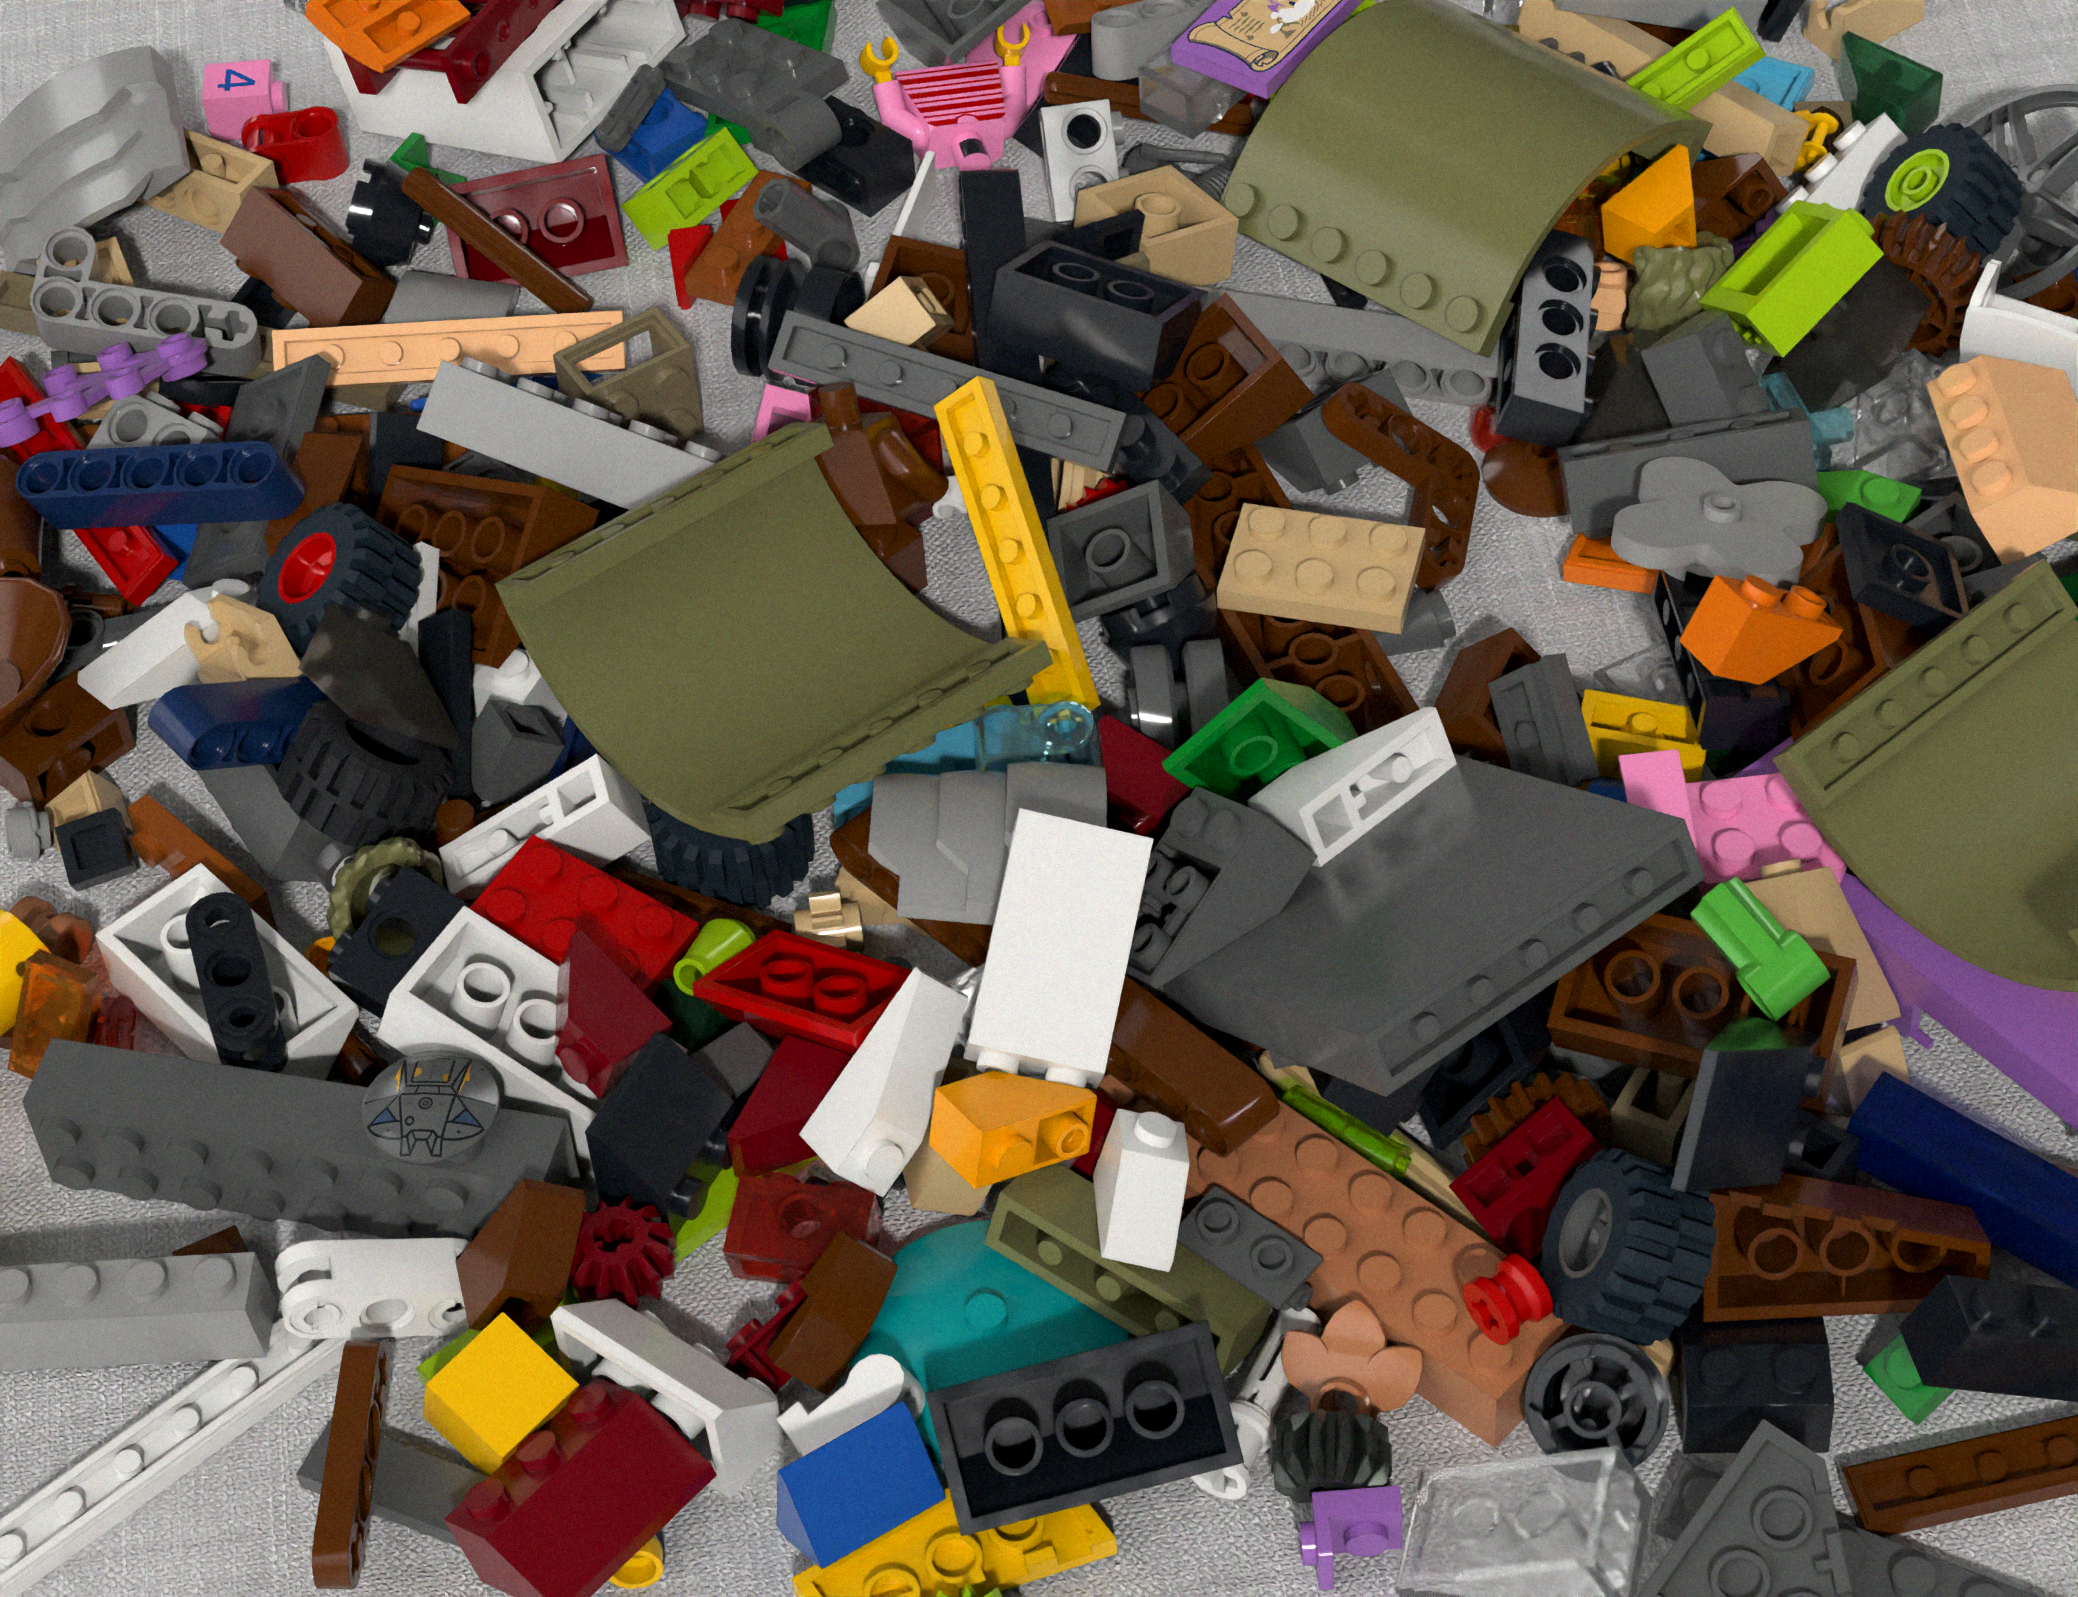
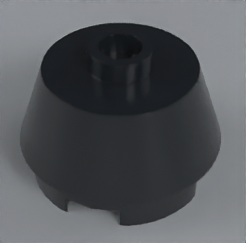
M365 158L363 172L371 174L369 183L358 180L345 223V226L349 229L348 234L354 235L353 244L349 245L374 267L408 266L415 243L426 245L434 216L402 192L401 185L410 172L391 159L386 164Z
M1195 569L1174 589L1100 615L1104 625L1102 629L1105 634L1102 643L1130 672V647L1162 644L1170 653L1175 679L1182 676L1181 651L1187 641L1220 639L1215 589H1207L1205 582L1199 579Z
M1583 1333L1556 1343L1536 1362L1526 1385L1525 1414L1534 1439L1553 1461L1581 1475L1606 1477L1618 1475L1637 1467L1658 1447L1668 1423L1669 1398L1665 1382L1657 1366L1640 1348L1614 1335Z

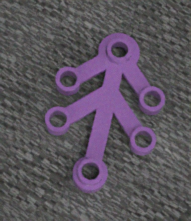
M182 332L159 341L155 345L157 350L133 354L128 342L109 346L95 355L102 372L78 375L73 364H65L45 372L40 376V379L49 398L29 406H24L21 398H13L0 403V448L15 445L36 435L41 430L36 417L51 412L55 422L68 421L84 414L89 410V407L109 394L112 400L132 396L143 390L145 385L160 375L163 381L170 382L197 373L208 364L204 356V352L208 349L203 338L191 339L188 332Z

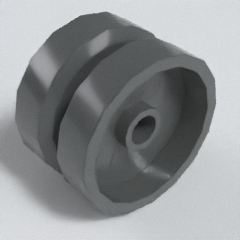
M1219 638L1186 642L1181 651L1182 682H1174L1170 653L1162 644L1130 647L1132 687L1128 688L1131 728L1175 752L1181 746L1180 742L1189 740L1229 705L1225 665Z

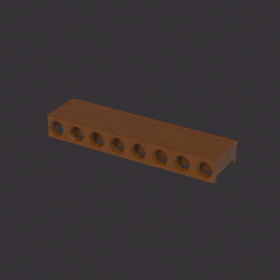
M1253 442L1203 462L1214 476L1182 506L1190 515L1196 560L1194 569L1199 579L1205 582L1207 589H1215L1216 606L1217 587L1243 504L1248 503L1295 510ZM1115 463L1114 472L1119 480H1125L1133 488L1137 487L1138 485ZM1217 608L1222 652L1244 691L1261 677L1310 687L1345 712L1359 737L1420 710L1371 630Z

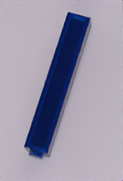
M1883 1071L1850 1118L1846 1130L1861 1138L1857 1167L1906 1195L1971 1207L1990 1242L2073 1289L2078 1290V1178Z

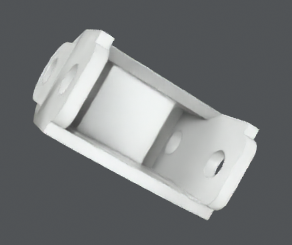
M1991 259L1978 281L1966 311L1960 338L1959 363H1966L1980 355H1987L2063 369L2069 377L2078 399V319L1995 293L2002 262Z

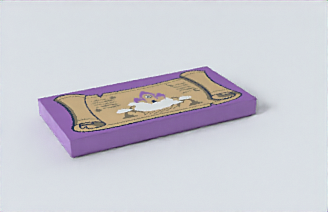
M1217 0L1171 45V61L1268 100L1316 46L1335 31L1364 0Z

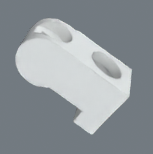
M884 1354L870 1355L860 1360L852 1368L843 1387L812 1412L797 1401L776 1420L800 1453L805 1456L901 1401H904L916 1422L925 1406V1392L921 1383L893 1357Z

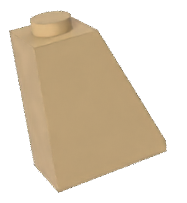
M1800 858L1760 866L1762 880L1744 883V885L1749 888L1785 931L1791 928L1812 949L1856 959L1859 982L1846 1031L1901 1017L1899 1004L1831 867L1827 866L1803 871Z

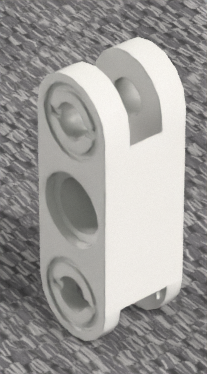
M458 1238L313 1240L292 1245L280 1253L275 1261L277 1285L281 1292L285 1294L281 1300L284 1327L289 1333L297 1337L310 1339L462 1334L469 1329L456 1261L471 1242ZM456 1303H461L464 1308L458 1311H447L448 1308L454 1307Z

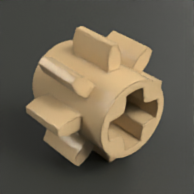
M839 890L809 893L810 909L793 911L797 936L851 952L865 950L858 902L841 904Z

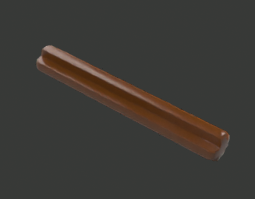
M1057 71L1048 73L1042 89L1044 100L1049 105L1058 106L1109 99L1110 110H1120L1121 116L1124 118L1241 138L1249 134L1254 121L1249 105Z
M415 167L407 175L401 185L403 193L557 314L581 313L591 310L593 301L588 295L426 168Z

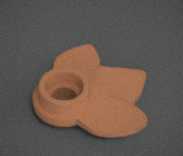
M1354 1299L1334 1313L1326 1325L1322 1337L1304 1330H1288L1283 1343L1282 1365L1289 1383L1309 1398L1310 1413H1315L1319 1408L1327 1412L1339 1411L1340 1409L1335 1402L1336 1393L1348 1392L1357 1401V1411L1349 1414H1367L1373 1418V1421H1377L1380 1412L1400 1408L1413 1396L1422 1378L1424 1356L1423 1351L1417 1347H1387V1335L1379 1316L1364 1300Z

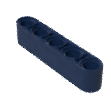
M263 441L47 451L35 454L27 459L19 468L15 479L18 493L48 524L57 529L277 520L293 513L301 504L305 493L304 483L298 474L272 445Z
M366 672L175 687L156 701L150 711L148 725L192 770L204 771L282 763L309 708H312L313 704L319 700L327 701L328 698H341L362 701L393 712L411 723L413 722V714L373 675Z

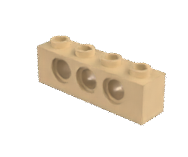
M183 128L191 171L148 201L141 196L136 201L225 234L252 185L280 190L272 160Z

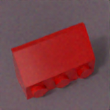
M774 929L692 983L695 997L738 1025L746 1021L753 1030L768 1034L770 1038L777 1041H783L787 1034L854 1055L913 970Z

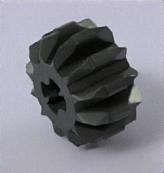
M1319 1408L1315 1413L1297 1412L1291 1415L1289 1419L1276 1424L1274 1440L1271 1441L1270 1464L1271 1472L1274 1474L1275 1490L1284 1496H1289L1296 1503H1312V1492L1387 1487L1389 1477L1392 1475V1445L1389 1443L1388 1427L1378 1421H1373V1418L1367 1414L1353 1415L1346 1413L1344 1409L1337 1412H1327Z

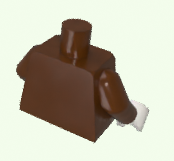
M837 382L818 389L823 416L810 423H826L834 447L814 458L837 501L854 526L897 524L925 507L927 501L934 503L933 513L939 519L952 517L955 507L962 514H968L957 477H945L926 462L905 433L902 432L899 420L893 413H860L854 382Z

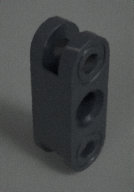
M228 892L212 893L200 898L190 907L186 915L185 927L209 1027L222 1065L280 1073L288 1061V1047L251 908L245 899L237 894ZM220 920H228V921H229V922L220 923V924H217V925L211 927V925H213V924H214L215 922H217V921H220ZM256 1048L265 1050L264 1055L257 1060L249 1061L242 1058L247 1051Z

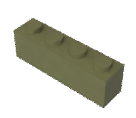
M1060 1163L1019 1175L999 1193L984 1244L1133 1335L1139 1337L1201 1320H1208L1223 1380L1259 1344L1272 1306L1178 1242H1176L1174 1260L1169 1272L1102 1258L1094 1184Z

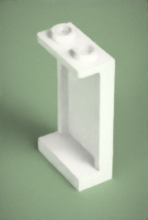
M1022 808L1019 809L1012 831L1007 865L970 1034L963 1056L966 1060L977 1062V1070L982 1073L994 1070L1017 1075L1019 1071L1045 1077V1081L1081 1088H1098L1105 1074L1153 838Z

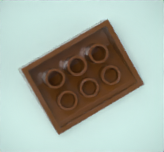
M392 464L374 519L408 541L411 545L424 542L440 549L436 614L450 609L469 611L471 616V664L499 669L520 644L521 639L507 614L495 583L591 532L599 510L545 486Z

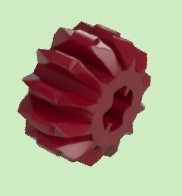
M628 1195L619 1206L610 1207V1204L600 1196L597 1212L593 1214L583 1213L567 1286L573 1288L574 1296L580 1303L616 1298L636 1311L639 1305L638 1298L642 1296L660 1300L661 1292L663 1291L662 1282L674 1279L676 1270L674 1256L676 1242L673 1230L669 1229L668 1223H662L661 1214L657 1212L654 1204L638 1209L637 1203Z

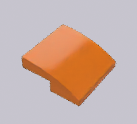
M310 0L307 2L305 17L331 42L358 62L382 74L468 22L471 15L458 0Z

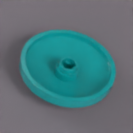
M991 1220L974 1221L934 1231L908 1244L891 1257L898 1265L893 1282L870 1331L850 1363L852 1369L860 1360L867 1356L876 1354L891 1356L918 1380L924 1392L1127 1340L1129 1339V1331L985 1245L984 1242ZM925 1395L923 1412L915 1424L930 1460L943 1464Z

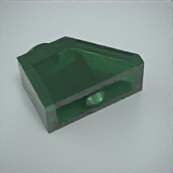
M1847 31L1842 36L1838 83L1844 101H1850L1853 123L1859 120L1866 126L1885 112L1908 139L1919 131L1923 133L1938 118L1943 74Z

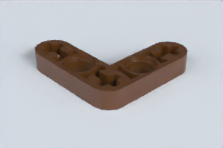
M1348 382L1323 404L1322 418L1331 434L1341 442L1415 487L1408 526L1426 528L1425 549L1415 583L1420 588L1428 591L1440 590L1457 577L1465 566L1480 482V471L1477 463L1471 454L1457 443L1359 383ZM1392 433L1403 440V442L1408 447L1410 454L1406 453L1402 448L1399 447V445L1394 440ZM1432 506L1439 509L1445 515L1450 527L1437 517ZM1433 546L1438 547L1434 551L1430 550Z

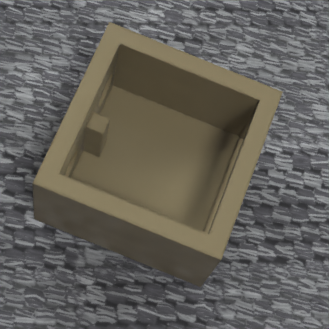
M657 307L553 354L559 391L568 396L565 407L572 409L575 399H581L622 416L620 428L628 430L633 419L677 437L676 445L704 432L691 346ZM649 330L654 358L594 386L574 365Z

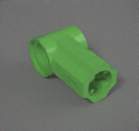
M1737 876L1715 886L1702 897L1701 902L1690 913L1692 921L1737 971L1735 976L1748 996L1773 1022L1779 1020L1831 977L1824 963L1808 943L1791 928L1785 931Z

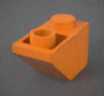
M1715 575L1681 635L1679 642L1714 676L1761 685L1837 641L1844 629L1824 611L1827 606L1825 600L1807 588L1793 585L1790 591L1776 588L1764 579L1753 575H1747L1744 581Z

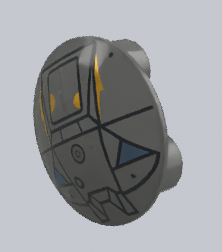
M436 1050L420 1052L396 1061L375 1078L363 1099L361 1110L362 1123L366 1135L373 1144L375 1153L386 1162L403 1161L425 1164L449 1160L454 1163H467L475 1159L483 1149V1138L491 1130L498 1115L500 1096L496 1081L490 1071L474 1058L453 1051Z

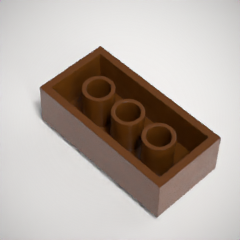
M1654 913L1559 979L1547 1022V1029L1555 1047L1697 1081L1704 1048L1738 1013L1773 1021L1748 996L1735 976V972H1737L1735 968L1693 921ZM1813 949L1829 971L1830 979L1775 1023L1822 1035L1817 1055L1828 1058L1827 1070L1818 1099L1806 1097L1804 1107L1825 1112L1859 979L1856 959Z

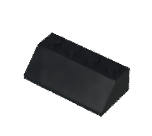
M1208 1320L1181 1325L925 1392L961 1536L1245 1463Z

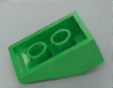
M1261 677L1166 758L1162 765L1167 773L1192 790L1197 786L1249 807L1247 800L1293 766L1359 736L1345 712L1312 688Z

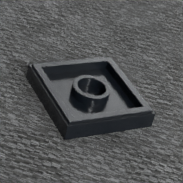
M1847 501L1837 513L1835 521L1854 601L1935 635H1938L1969 611L1953 545L1853 502Z

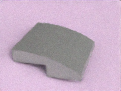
M406 270L393 294L383 324L512 317L519 295V286Z

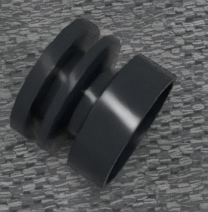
M757 255L749 263L741 279L731 322V353L733 365L738 374L760 377L764 374L766 379L782 381L786 377V375L773 372L767 367L786 310L849 328L844 320L863 306L866 299L864 282L859 272L815 265L806 275L801 262L785 259L781 263L779 258ZM793 378L795 383L798 385H804L815 388L822 387L816 384H812L803 380Z

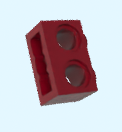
M1555 1096L1448 1187L1506 1255L1518 1254L1530 1262L1543 1251L1541 1248L1549 1222L1548 1219L1567 1180L1572 1179L1576 1168L1584 1160L1590 1161L1594 1153L1603 1149L1592 1134Z

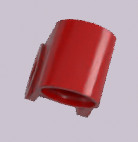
M313 106L300 111L259 114L249 118L241 129V140L246 151L273 161L279 185L310 180L326 181L343 174L349 167L350 158L337 113L331 108ZM260 130H264V143L259 139Z

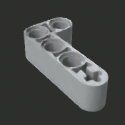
M64 226L54 230L47 237L42 248L30 299L37 331L41 340L47 346L61 351L95 356L98 352L109 346L128 342L133 354L157 350L155 345L159 341L172 336L166 334V331L174 327L186 328L184 332H188L191 339L203 338L208 347L204 352L208 364L199 372L225 376H243L251 373L259 365L262 358V347L258 324L253 312L246 306L234 302L103 283L96 243L92 235L85 229L76 226ZM71 260L83 261L82 263L76 266H63L66 262ZM58 310H70L67 315L62 317L50 316ZM118 318L128 319L125 324L119 326L107 325L110 321Z

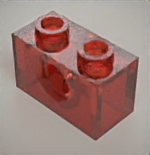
M767 1172L761 1178L740 1175L723 1253L734 1278L790 1285L802 1274L805 1273L807 1275L841 1229L877 1250L884 1219L875 1193L868 1192L867 1189L852 1182L834 1181L826 1187L804 1184L791 1175L779 1172ZM816 1221L821 1223L819 1228L807 1237L797 1238L790 1235L792 1230L802 1222Z

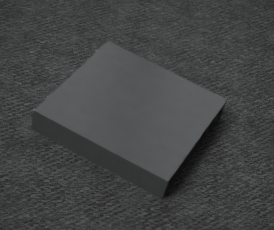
M1454 754L1457 765L1322 867L1311 866L1281 913L1162 985L1166 996L1161 998L1160 1001L1180 1015L1387 1097L1706 878L1685 819Z

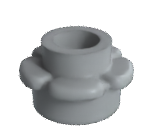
M28 800L23 802V807L5 810V835L10 858L30 857L31 863L36 862L40 856V850L50 849L51 846L50 824L46 811L36 812L32 802Z

